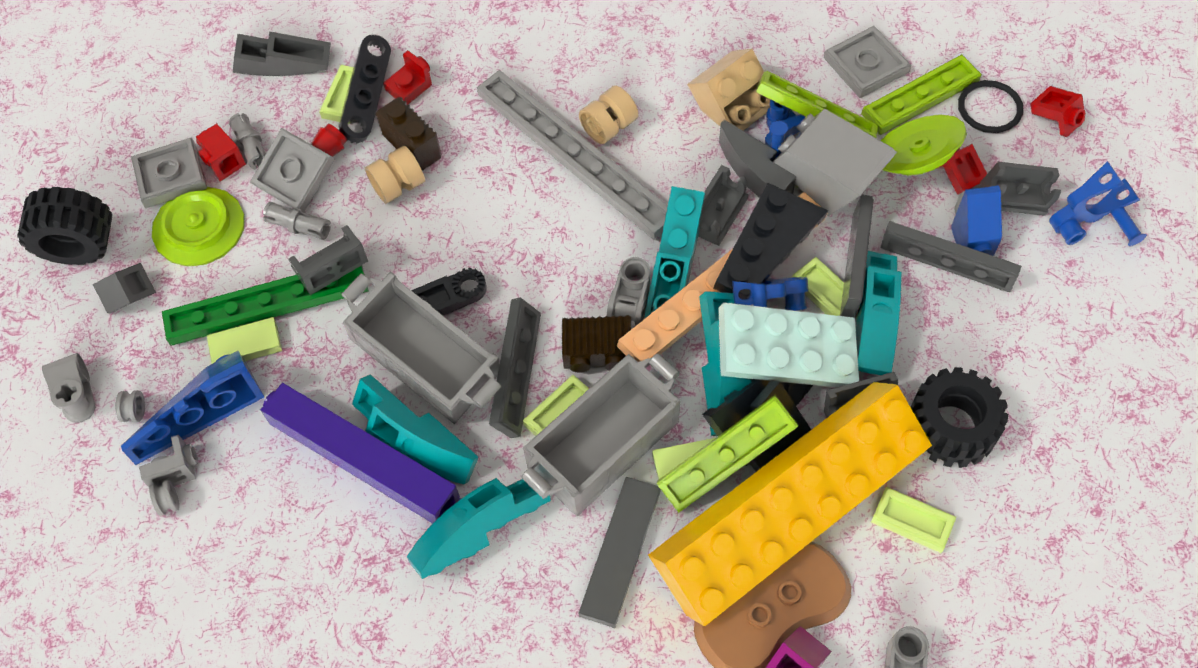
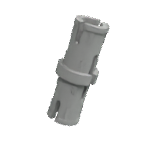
M237 113L230 118L229 125L236 136V145L240 151L244 152L249 166L256 170L254 161L259 167L266 155L260 143L262 139L259 133L252 128L248 116L242 113L240 117V114Z
M268 202L263 210V215H265L263 220L265 222L288 228V231L294 234L301 232L324 240L330 232V220L307 214L305 210L297 207L294 210Z

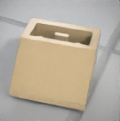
M753 49L731 51L687 84L701 111L719 126L723 120H726L744 131L766 114L770 108L771 99L756 92L764 70Z

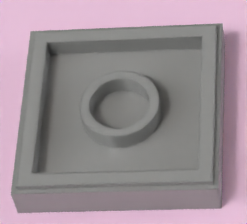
M875 26L824 52V59L859 98L909 73L911 69V64Z
M281 128L250 183L293 209L297 207L306 210L335 158Z
M192 137L131 156L141 202L145 208L173 200L187 192L207 189L196 144Z

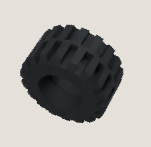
M68 187L40 188L38 191H32L25 198L17 234L18 242L29 253L50 262L65 265L94 263L97 259H102L107 251L112 212L109 211L110 208L107 204L102 203L101 199L91 196L90 193Z
M954 367L952 373H950L945 368L939 370L937 376L931 374L927 377L925 383L921 384L912 402L911 409L932 444L926 450L931 454L929 460L936 463L937 459H941L944 461L943 466L952 467L953 463L957 462L959 468L967 467L970 461L974 465L981 462L984 456L987 457L991 453L1005 430L1009 414L1004 413L1008 407L1006 400L999 399L1002 391L998 386L992 388L990 386L992 380L987 376L981 379L977 377L978 372L970 369L969 373H964L963 368ZM956 407L963 410L971 417L975 427L961 429L950 425L941 416L939 408Z

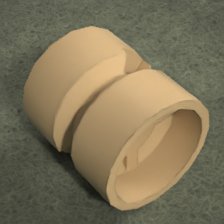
M617 85L609 88L600 95L598 101H592L579 112V119L584 130L599 144H605L618 134L619 129H625L638 118V109L635 102L623 88Z
M402 146L389 153L387 161L378 159L365 167L366 175L372 187L385 204L401 196L403 188L410 191L425 182L420 165L406 146Z

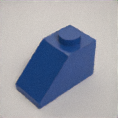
M999 185L965 190L951 225L957 244L994 256L1002 239L1001 190Z

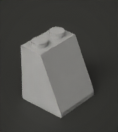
M823 109L815 117L811 113L808 114L796 128L800 132L796 137L791 134L777 148L781 153L773 162L796 176L795 184L822 208L828 210L827 216H830L860 197L897 152L892 147L851 123Z

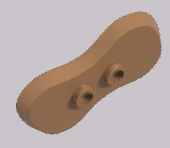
M810 542L706 626L694 621L696 642L703 655L714 668H766L782 643L799 626L805 630L835 620L844 612L851 598L850 580L841 564L829 551L814 542Z

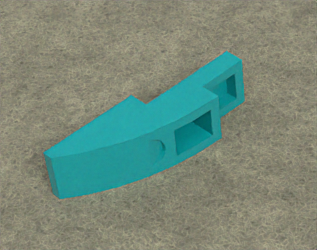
M671 187L659 252L657 251L644 318L648 317L688 285L700 230L699 224L705 192Z
M868 251L863 297L856 316L859 372L875 375H884L892 372L901 303L902 272L897 271V256Z
M706 291L699 296L708 364L702 367L707 410L711 407L717 408L725 402L724 397L734 390L740 391L751 383V380L748 378L721 376L718 307L723 303L734 304L733 293ZM710 426L711 436H717Z
M371 374L360 378L352 405L369 420L365 430L368 434L446 480L463 485L469 482L479 458L472 450L430 413L421 417L414 414Z
M495 478L461 498L446 510L419 538L407 555V559L422 579L438 574L444 568L464 558L472 557L479 550L489 546L487 532L500 529L507 522L536 511L540 506L551 501L550 494L543 499L523 479L505 486Z

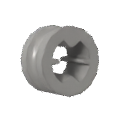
M120 391L118 393L115 410L120 422H127L130 418L133 422H140L143 419L145 401L141 391H133L131 394L128 391Z
M169 479L164 480L162 486H157L156 484L149 486L150 498L159 516L165 515L168 509L172 511L179 510L178 496Z

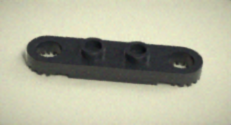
M368 35L362 40L352 71L338 126L339 131L346 137L347 141H351L350 143L356 142L358 144L366 140L373 127L391 54L389 43L379 35ZM372 45L375 47L376 45V48H380L379 50L382 51V55L375 56L371 54L367 47ZM352 120L354 122L358 121L357 123H361L360 126H363V131L360 133L352 131L348 127V122Z
M468 267V269L464 268L456 274L448 277L446 275L411 291L444 316L479 301L485 295L487 285L481 271L479 272L476 268ZM467 280H474L479 285H477V288H474V291L465 292V290L461 289L462 283Z

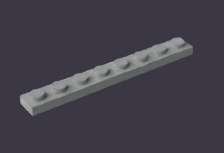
M498 70L477 87L478 96L653 240L663 233L668 205L503 72Z

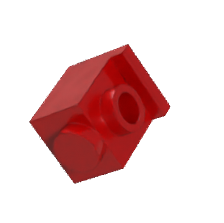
M217 123L196 136V142L201 147L198 151L199 156L208 167L211 166L216 178L220 182L246 165L238 146Z

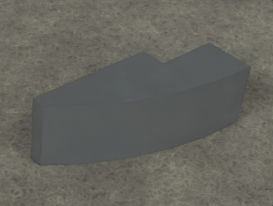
M270 31L268 39L237 34L233 73L258 76H294L328 70L331 42Z
M723 120L720 124L719 144L739 178L741 176L745 177L747 187L759 198L767 183L793 194L796 176L773 162L776 159L777 151L728 121Z

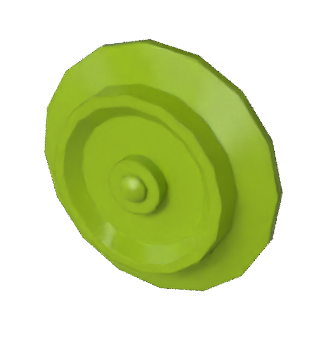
M940 114L924 116L893 129L880 140L897 152L883 168V171L909 176L923 174L942 166L962 146L967 135L964 122L955 116Z
M207 187V189L201 191L187 192L173 200L167 201L160 208L152 224V240L158 253L171 263L187 267L206 265L224 257L237 245L244 231L245 214L238 200L225 190Z

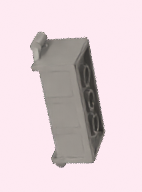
M391 271L382 281L360 274L341 294L347 300L352 311L343 321L350 340L454 425L471 405H477L482 409L501 388L500 384L495 380L499 371V357L494 353L490 354L466 335L463 330L442 316L428 302L422 300L402 284ZM370 284L374 285V289L356 306L353 302Z
M630 354L625 356L523 447L528 469L522 475V479L543 499L549 494H554L576 516L581 514L679 423L680 399L671 392V389L680 372L660 354L637 362ZM651 365L668 382L664 385L646 367Z

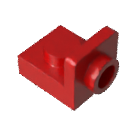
M407 50L403 53L405 65L384 81L383 85L386 92L395 99L402 97L403 101H406L408 105L432 85L429 73L430 66L427 61L421 56L416 57Z
M1049 86L1030 103L1032 114L1058 121L1060 135L1068 137L1085 121L1086 113L1082 94Z
M973 144L962 149L959 148L942 165L957 195L980 184L987 175Z

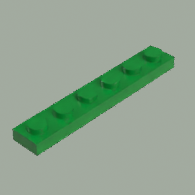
M361 265L312 295L308 293L297 275L164 310L162 311L166 340L172 346L249 323L343 299L344 297L341 294L360 274L365 275L363 266ZM368 287L364 290L363 293L369 292Z

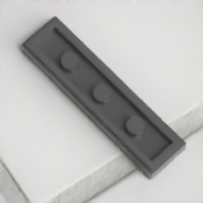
M861 194L853 213L840 316L854 318L862 302L874 202L873 196Z
M892 221L888 223L880 247L1006 292L1012 290L1022 267L1010 261Z
M521 297L511 299L497 382L501 388L494 395L489 425L509 438L521 437L541 313Z
M629 477L625 478L578 613L579 617L612 628L616 627L661 492L658 486Z

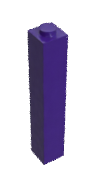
M283 382L276 391H272L266 397L263 407L260 409L271 426L432 524L461 499L456 485Z

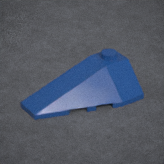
M236 351L232 354L224 355L217 359L215 363L203 369L121 445V449L126 456L137 465L173 446L171 437L179 435L182 440H185L264 398L260 387L240 352Z

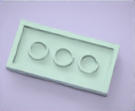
M723 303L718 307L721 376L828 387H840L859 381L855 318L733 303Z

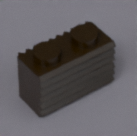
M397 97L376 112L375 115L379 120L381 134L396 149L406 146L416 158L422 171L441 158L442 154L437 133L433 132V128H429V124H426L425 120H422L421 116H418L417 112H414V109H411L410 105H407L402 97Z
M631 316L563 318L562 359L564 369L570 368L573 372L583 373L591 368L605 367V369L610 371L626 356L617 347L618 340L631 330Z

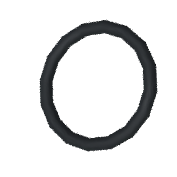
M983 80L974 82L963 89L958 98V110L963 120L971 127L982 132L1000 133L1012 129L1020 122L1023 116V102L1018 93L1010 86L998 81ZM995 87L1005 91L1013 98L1017 105V113L1014 119L1006 125L998 127L985 126L976 122L968 115L965 109V99L976 88Z

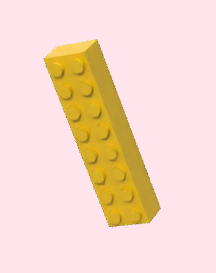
M873 382L649 553L648 556L686 616L706 626L929 449L932 444L899 386L896 384Z

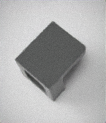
M141 263L115 272L92 284L108 314L156 293Z

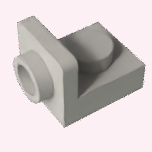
M179 435L171 437L174 455L157 457L151 463L139 466L141 479L148 487L153 484L162 486L163 481L167 479L171 481L173 486L196 479L193 465L198 464V459L192 444L186 445Z

